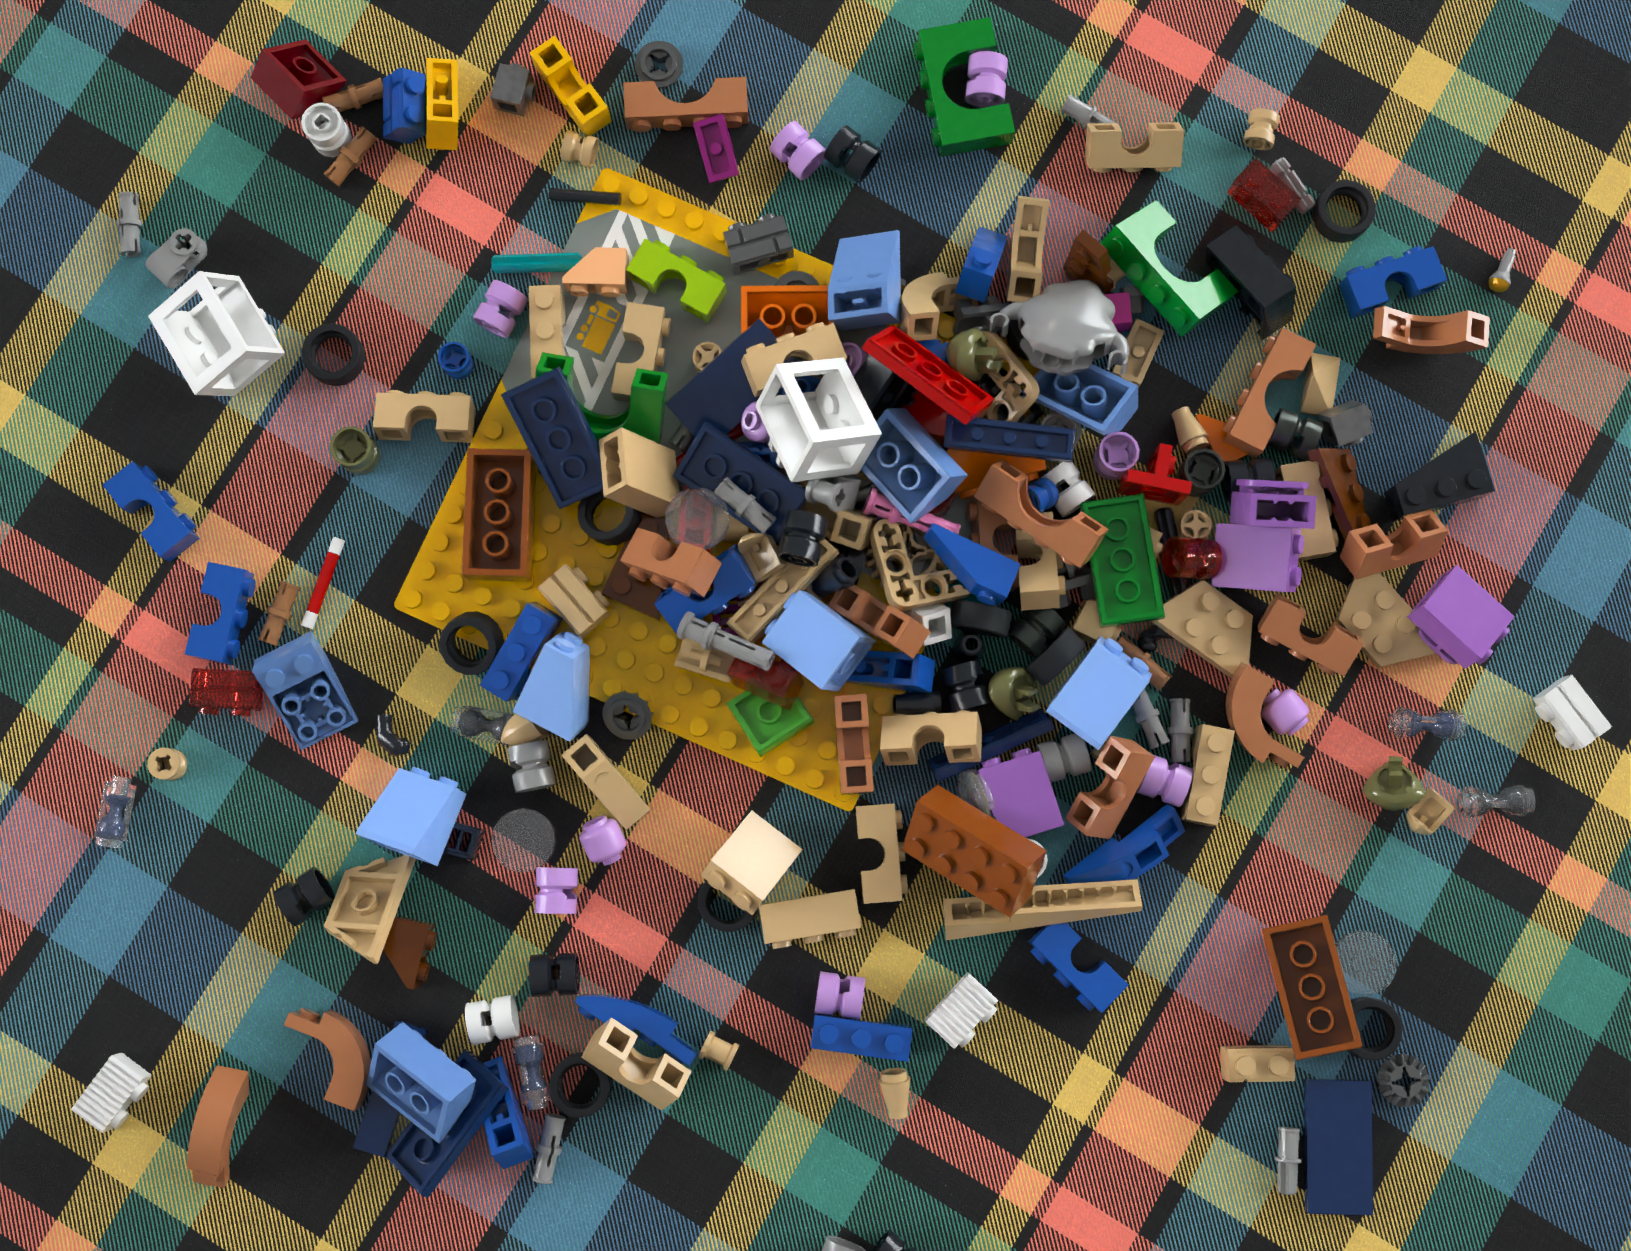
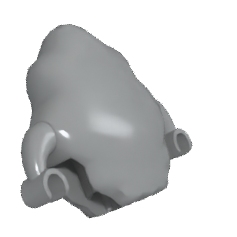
M1078 279L1066 283L1047 285L1042 294L1025 302L1011 303L1000 310L999 313H995L990 317L989 332L992 333L995 327H1002L1003 337L1008 334L1009 320H1018V327L1024 336L1020 342L1021 349L1028 357L1032 366L1043 369L1048 373L1069 376L1073 373L1088 370L1093 361L1104 357L1111 350L1113 352L1109 354L1107 370H1110L1112 365L1117 364L1121 366L1120 374L1124 375L1126 372L1129 345L1126 338L1117 331L1112 322L1116 312L1115 306L1102 293L1098 285L1090 280Z

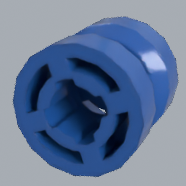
M454 341L448 342L440 348L438 362L449 377L461 380L467 378L473 372L474 360L464 345Z
M1040 478L1028 485L1031 502L1040 513L1055 506L1058 502L1059 493L1056 485L1051 480Z

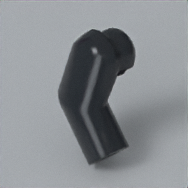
M1153 625L1140 633L1138 642H1140V649L1143 652H1153L1157 649L1156 641L1162 638H1175L1157 625Z

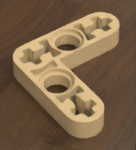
M981 331L986 340H988L987 347H997L998 353L993 361L1006 359L1009 362L1010 370L1005 377L1000 375L999 372L987 373L1001 391L994 398L990 407L977 418L999 420L997 415L1000 405L1005 404L1009 410L1008 418L1005 421L1017 422L1038 398L1039 385L996 333ZM1019 385L1027 386L1024 390L1026 396H1020L1022 389Z
M882 519L871 529L869 539L889 605L900 611H907L964 599L971 594L966 588L963 589L962 585L952 586L948 590V584H953L957 580V577L950 569L914 576L901 530L896 523L892 524L888 519ZM882 529H884L886 534H891L888 544L885 537H879L878 535ZM889 546L890 550L883 553V551ZM888 558L898 559L902 565L901 571H890L886 566V560ZM904 577L905 579L899 585L898 580ZM928 581L936 583L940 588L939 596H930L925 591V583ZM900 587L903 593L909 594L905 602L903 597H897L896 595Z

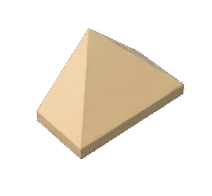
M1317 353L1311 354L1307 362L1299 413L1318 416V413L1333 408L1341 358Z

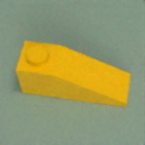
M426 58V148L457 150L459 122L457 60Z

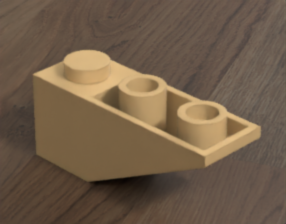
M584 735L561 755L626 830L651 810L589 735Z

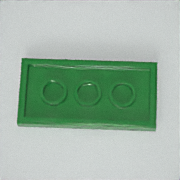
M1144 493L1082 502L1080 504L1081 512H1084L1109 529L1089 560L1100 628L1164 619L1165 613Z

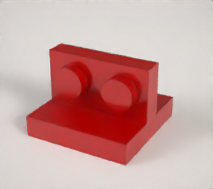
M1160 443L1149 457L1147 471L1129 469L1119 481L1117 494L1130 496L1144 493L1145 500L1179 506L1190 495L1192 482L1168 477L1174 471L1176 456H1171L1172 445Z

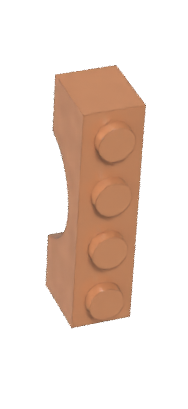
M746 77L715 78L710 91L701 99L690 103H678L666 98L658 90L654 81L623 82L624 114L627 129H633L636 132H647L651 128L676 131L681 129V127H694V122L719 114L724 115L727 128H738L742 124H749Z
M1283 327L1276 336L1270 335L1262 349L1266 355L1262 362L1257 361L1249 375V378L1253 379L1249 389L1244 387L1235 404L1240 407L1236 415L1230 414L1224 424L1222 431L1227 433L1223 440L1224 442L1248 453V456L1254 459L1264 451L1277 425L1266 410L1264 398L1266 388L1269 384L1278 380H1295L1303 372L1316 346L1315 343Z
M1004 459L992 464L974 495L976 499L981 501V505L986 510L999 513L1005 517L1007 523L1013 528L1024 530L1032 535L1033 540L1038 545L1044 548H1051L1060 554V558L1065 563L1071 566H1078L1079 568L1086 564L1109 529L1084 512H1080L1078 515L1066 520H1055L1046 517L1031 502L1028 493V475Z

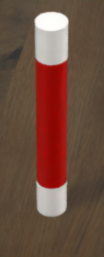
M332 538L301 623L303 627L314 628L345 543L342 539Z

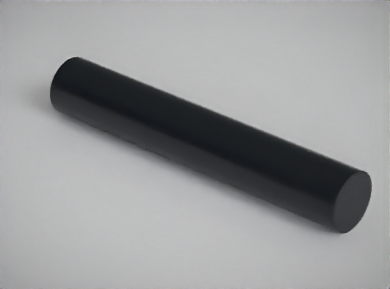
M550 188L549 199L552 201L621 205L622 201L621 193L559 188Z

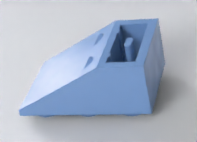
M899 230L839 239L828 286V321L834 323L842 331L901 323Z
M312 631L254 660L253 674L301 750L358 722V718L326 653Z

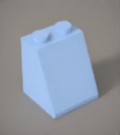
M799 590L798 593H793L786 600L783 607L785 611L780 618L774 619L765 630V635L767 636L762 643L820 689L839 692L876 640L810 593Z
M560 632L546 642L512 712L569 742L575 738L589 722L590 646L583 643V639L572 632Z
M1102 636L1097 639L1058 689L1046 710L1047 713L1097 750L1100 749L1147 686L1152 676V673L1148 671L1149 667L1142 660L1136 657L1131 659L1122 652L1123 648L1120 644L1111 638L1106 640Z
M412 767L410 772L399 768L358 827L356 835L384 848L438 866L467 794L457 788L458 782L440 776L439 781L430 779V773L422 769Z

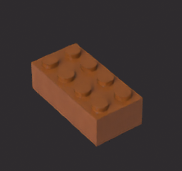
M467 448L462 575L468 580L532 582L537 465L529 450Z
M936 785L917 800L902 847V851L1008 917H1011L1029 900L1047 851L939 785Z
M1328 915L1262 929L1296 1061L1363 1048Z

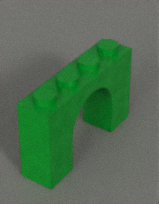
M991 17L918 30L917 42L913 43L915 60L921 61L923 70L919 71L920 86L922 90L927 89L928 99L925 100L927 118H933L934 128L931 129L932 143L934 147H939L941 157L1008 145L1013 142L1015 129L1009 103L980 109L963 108L948 98L942 84L945 75L951 69L969 62L971 54L979 51L995 52L997 45Z
M1155 200L1115 225L1100 244L1108 250L1112 260L1175 331L1183 337L1221 310L1239 291L1219 269L1198 282H1187L1173 276L1164 268L1156 255L1154 245L1160 242L1177 222Z
M542 352L536 367L535 378L560 366L573 392L574 357ZM637 368L631 385L630 406L625 411L615 415L594 413L586 409L577 400L597 442L599 443L601 438L622 427L660 444L663 434L668 373Z

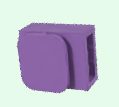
M1237 479L1236 485L1240 486V491H1232L1230 523L1247 526L1314 529L1317 496L1304 495V489L1309 488V482Z
M1216 523L1212 586L1296 592V586L1300 585L1302 577L1301 568L1298 567L1299 554H1302L1304 549V536L1300 535L1301 528Z
M1455 565L1436 580L1407 617L1419 627L1418 632L1422 641L1449 664L1459 663L1465 669L1476 662L1479 665L1484 663L1492 655L1493 650L1491 646L1494 642H1500L1509 633L1510 629L1507 626L1515 616L1464 570Z
M1029 747L1013 752L1012 760L1001 763L1000 757L981 763L983 769L976 771L989 816L1024 837L1064 825L1040 751L1032 753Z

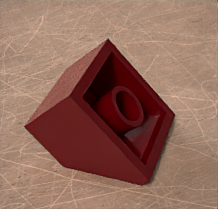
M306 39L262 49L250 77L291 119L302 117L306 109L313 104L324 103L322 97L335 94L347 81Z

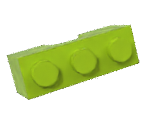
M644 238L626 268L628 278L655 294L660 285L668 279L683 281L686 284V290L680 298L682 309L709 324L727 294L726 283L723 282L724 278L712 270H708L706 273L697 268V263L685 255H681L679 258L670 252L671 249L658 240L651 242Z

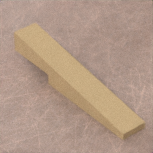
M1138 879L1034 886L1029 900L1011 917L1006 916L977 897L943 899L946 940L1142 911Z

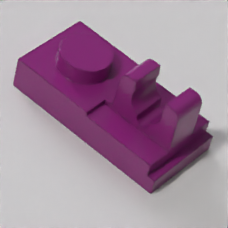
M719 114L694 122L693 126L709 183L712 184L738 176L740 172L724 115Z

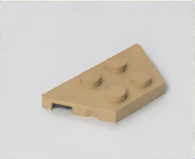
M1380 573L1359 579L1353 578L1346 591L1343 606L1340 607L1335 621L1338 625L1361 636L1364 643L1361 650L1377 668L1437 654L1422 641L1418 632L1419 627L1407 617L1413 609Z
M1204 580L1197 581L1182 593L1168 599L1163 604L1165 618L1151 621L1231 679L1241 662L1249 666L1253 615Z
M404 855L386 861L383 857L372 861L368 865L345 870L324 924L327 932L373 964H378L416 859Z

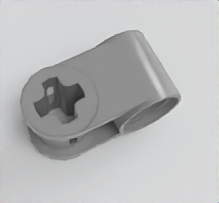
M178 229L173 232L171 237L159 249L155 250L148 257L145 266L168 289H173L179 286L186 279L187 275L206 257L207 244L190 229ZM188 243L192 245L189 249L186 247Z
M851 474L809 480L805 491L806 500L811 503H823L828 505L830 510L836 512L842 510L852 511L855 507L861 478Z

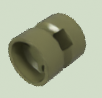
M347 426L339 429L332 436L330 452L333 458L350 473L366 475L378 466L381 458L380 449L377 443L361 428Z

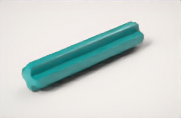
M578 252L494 255L491 265L492 270L496 274L566 272L582 260V256Z

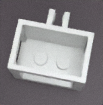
M199 271L148 316L194 395L235 396L285 354L274 335L276 333L274 327L271 324H267L265 312L257 307L239 276ZM199 292L203 300L190 312L177 311Z
M844 358L776 364L755 405L770 436L768 446L771 452L778 453L775 461L778 467L785 468L791 482L858 474L882 435ZM824 374L815 392L802 393L795 377ZM782 385L787 395L776 396Z

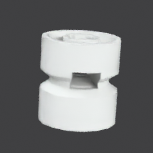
M328 103L313 104L302 115V129L320 154L327 157L339 156V150L342 146L346 147L351 142L350 129L340 113Z
M1062 462L1042 477L1051 480L1057 487L1059 498L1055 508L1062 518L1079 509L1082 502H1088L1096 495L1086 480H1079L1080 472L1073 462ZM1067 482L1070 487L1063 491L1060 485Z
M513 995L493 998L491 1004H488L486 1000H481L465 1005L466 1027L472 1045L491 1042L494 1036H497L500 1040L519 1036V1016ZM488 1016H491L492 1025L490 1026L488 1023Z

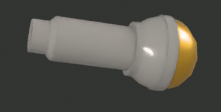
M1507 249L1506 253L1503 254L1498 270L1489 277L1488 282L1491 290L1501 293L1510 287V271L1516 258L1515 249Z

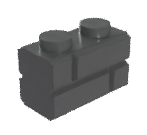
M766 214L758 218L756 223L746 225L744 222L735 223L728 227V231L723 232L734 274L794 258L793 245L783 215L776 217L775 214Z

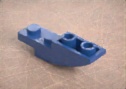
M1166 804L1120 842L1113 837L1108 839L1063 875L1066 883L1133 880L1155 867L1169 856L1166 846L1185 832L1176 809Z
M581 994L574 1001L580 1006L578 1011L592 1021L598 1018L605 1023L612 1017L632 1032L637 1029L641 1032L638 1037L652 1047H655L656 1044L667 1050L666 1054L680 1064L684 1062L689 1066L698 1053L697 1050L672 1034L679 1024L678 1021L649 1005L632 999L604 994Z

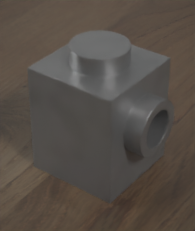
M500 63L490 95L493 106L496 110L525 116L528 102L533 101L536 94V83L533 82L530 70L517 63H511L510 65Z
M1350 400L1318 413L1319 420L1323 423L1326 443L1338 447L1342 445L1352 446L1362 442L1364 436L1373 433L1371 426L1373 416L1365 403Z

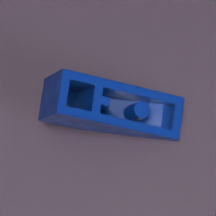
M979 226L965 260L955 293L983 303L985 302L1008 236Z
M935 523L929 527L923 538L968 592L976 595L977 599L984 604L999 606L1008 597L1021 564Z
M868 651L846 683L932 693L936 661L918 653L912 659L901 652Z
M500 1056L483 1064L509 1089L484 1121L491 1156L503 1169L534 1158L528 1129L504 1058Z

